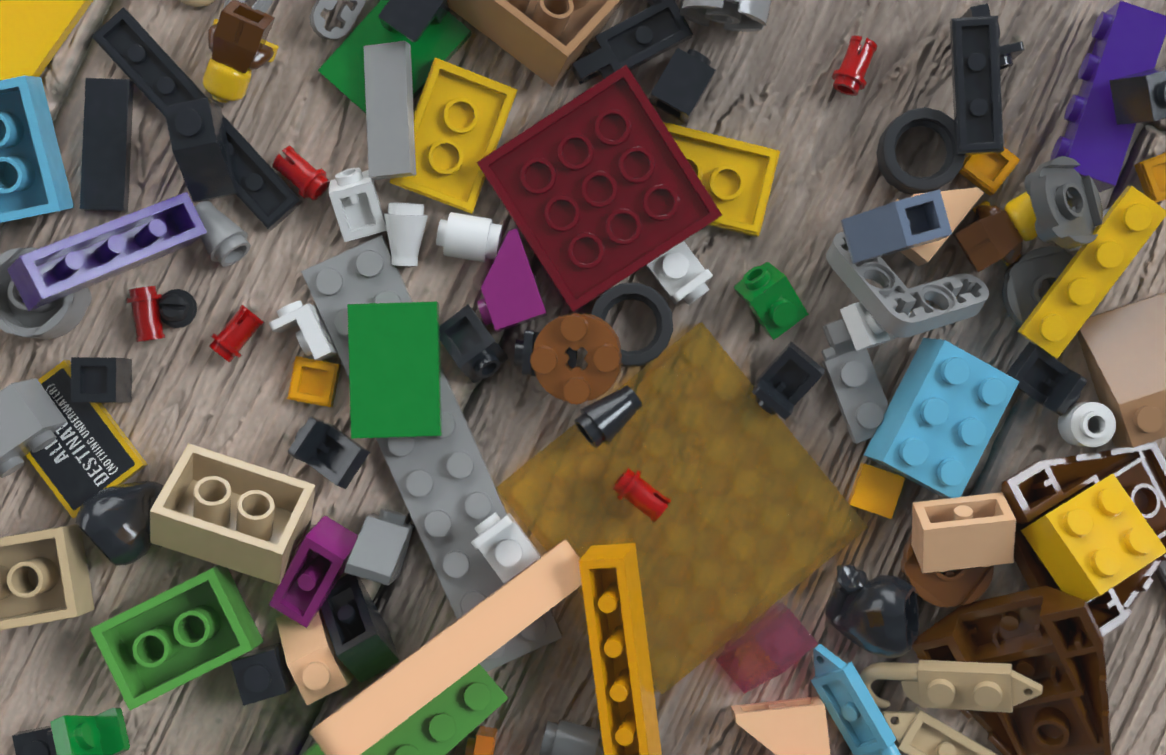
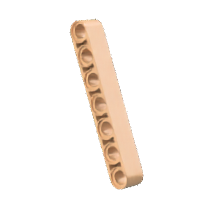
M566 539L314 727L309 732L325 755H361L582 585L579 556Z

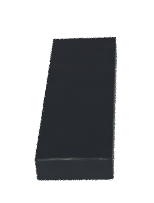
M998 15L953 18L950 21L956 156L1002 153L1004 151Z
M85 79L80 209L83 211L128 213L134 83L129 79Z

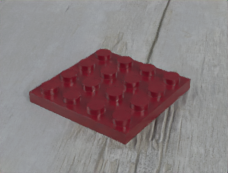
M627 65L477 162L573 312L723 216Z

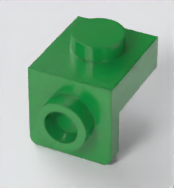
M769 262L750 269L743 279L734 285L737 294L747 302L766 334L773 340L809 315L786 275Z

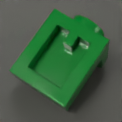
M113 707L96 716L63 715L50 722L57 755H119L130 748L121 708Z

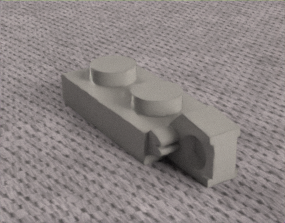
M843 319L822 326L830 348L821 351L824 358L822 364L853 443L857 444L873 437L877 427L882 423L889 405L867 349L856 351Z

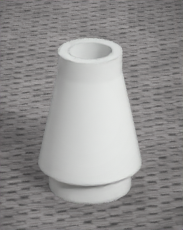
M388 203V213H384L392 265L418 266V254L428 215H424V204Z

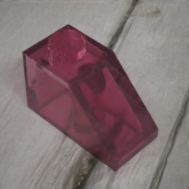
M781 602L715 659L745 694L784 673L818 643L791 610Z

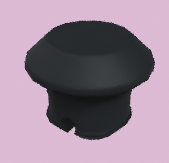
M173 289L163 294L162 299L159 300L161 320L166 325L174 328H182L189 325L197 313V304L194 297L181 289Z

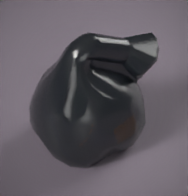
M142 481L102 489L92 494L82 503L77 514L76 524L113 565L134 563L148 553L152 544L150 543V510L164 485L153 481Z
M851 564L837 566V586L825 609V615L829 623L850 641L869 653L887 658L905 655L912 648L919 634V612L915 587L897 576L880 575L868 580L864 571L857 570Z

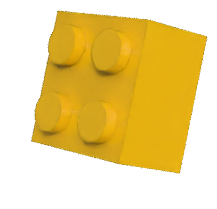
M1114 474L1104 478L1021 530L1061 591L1086 602L1102 595L1166 553V548Z

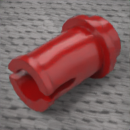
M852 36L850 38V44L840 69L835 70L832 74L834 80L833 88L838 92L849 96H856L859 90L865 88L867 83L864 77L873 54L878 47L874 41L866 38L860 54L862 36Z
M288 146L284 148L282 152L286 155V158L284 159L278 154L273 161L272 167L300 189L299 195L304 199L309 197L312 201L320 198L329 187L330 180L326 178L327 173L322 168L316 170L293 147Z
M156 286L129 289L130 298L126 299V303H131L137 335L136 342L165 338L158 299H162V294H157Z
M243 305L239 307L240 309L218 336L215 333L211 336L214 340L209 347L228 362H231L235 356L238 358L242 356L239 351L256 330L264 324V321Z
M627 468L612 487L618 493L616 498L618 500L626 499L654 523L667 509L671 499L665 497L640 477L642 473L640 470L634 472Z

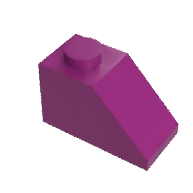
M517 228L508 231L481 286L484 299L477 301L485 326L493 324L497 332L547 316Z
M324 515L305 536L269 605L307 628L343 574L358 535Z

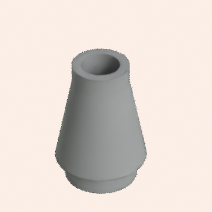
M209 200L202 201L194 206L207 231L201 239L211 260L218 261L224 267L233 265L241 260L251 247L247 241L248 234L216 209Z

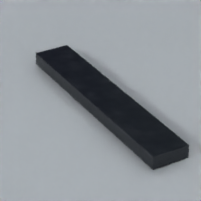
M124 7L91 36L164 116V106L207 98ZM223 115L238 190L236 195L264 226L272 231L303 201Z

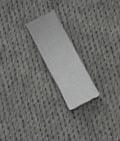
M406 41L363 46L369 178L381 180L416 176L411 45Z

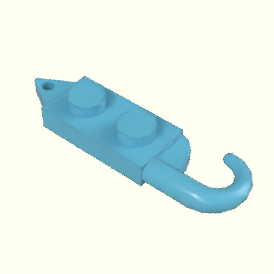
M818 644L813 649L815 677L810 681L853 755H901L894 743L896 740L895 735L852 661L845 663L822 644Z

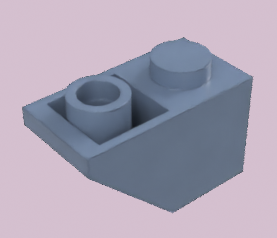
M940 189L898 200L841 220L852 264L936 242L952 235Z

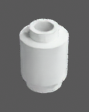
M450 212L448 220L440 219L436 245L443 246L444 256L486 262L487 258L495 259L500 250L503 225L494 224L491 218Z
M1097 402L1075 403L1058 418V431L1061 437L1067 443L1074 446H1102L1111 440L1116 429V420L1112 411L1107 406Z

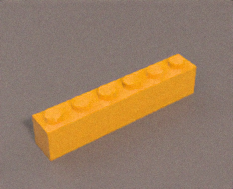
M635 543L594 545L580 558L579 568L604 755H662Z

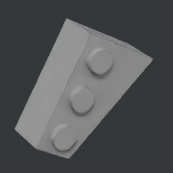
M37 378L11 383L0 391L1 478L9 476L25 464L22 458L30 451L33 453L38 452L54 442L57 438L54 432L67 422Z

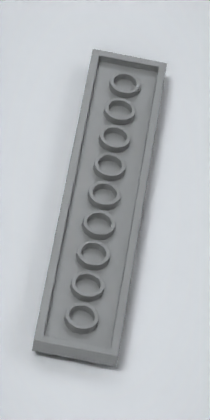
M381 235L301 271L349 377L347 304L413 302L397 266L392 265L391 252L387 243ZM440 363L442 436L376 439L458 620L504 585L479 549L474 548L471 541L479 535L474 529L477 525L495 512L500 519L507 515L508 512ZM552 610L547 611L479 664L488 672L562 638V632Z

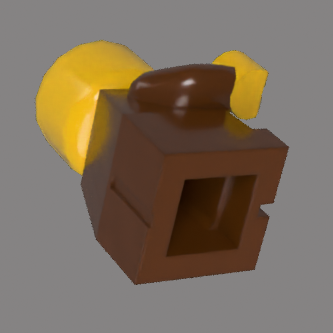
M232 0L221 11L219 20L214 19L212 26L208 30V44L212 57L209 59L203 77V86L212 95L214 100L228 103L229 101H239L244 98L251 79L252 70L260 68L267 62L274 61L279 46L266 40L275 17L257 9L253 10L251 6L237 0Z
M1026 191L1009 201L1005 205L1004 210L996 205H990L988 201H984L972 208L978 220L953 234L975 272H980L1003 259L1008 267L1021 257L1022 241H1030L1038 237L1035 230L1037 218L1032 207L1031 197Z

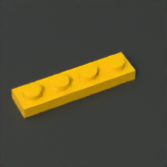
M1127 186L1103 217L1102 224L1094 229L1093 234H1098L1096 239L1081 246L1017 332L1057 359L1166 217V210L1135 187Z

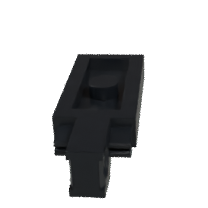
M662 0L596 35L595 40L586 46L589 55L572 63V71L580 85L600 74L605 79L625 65L631 71L691 39L693 32L684 16L680 15V9L675 0Z

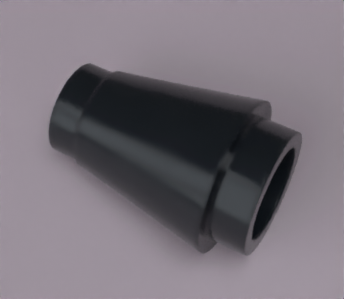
M626 385L622 389L580 409L581 415L574 422L585 439L594 448H598L603 443L608 445L643 405L636 393Z

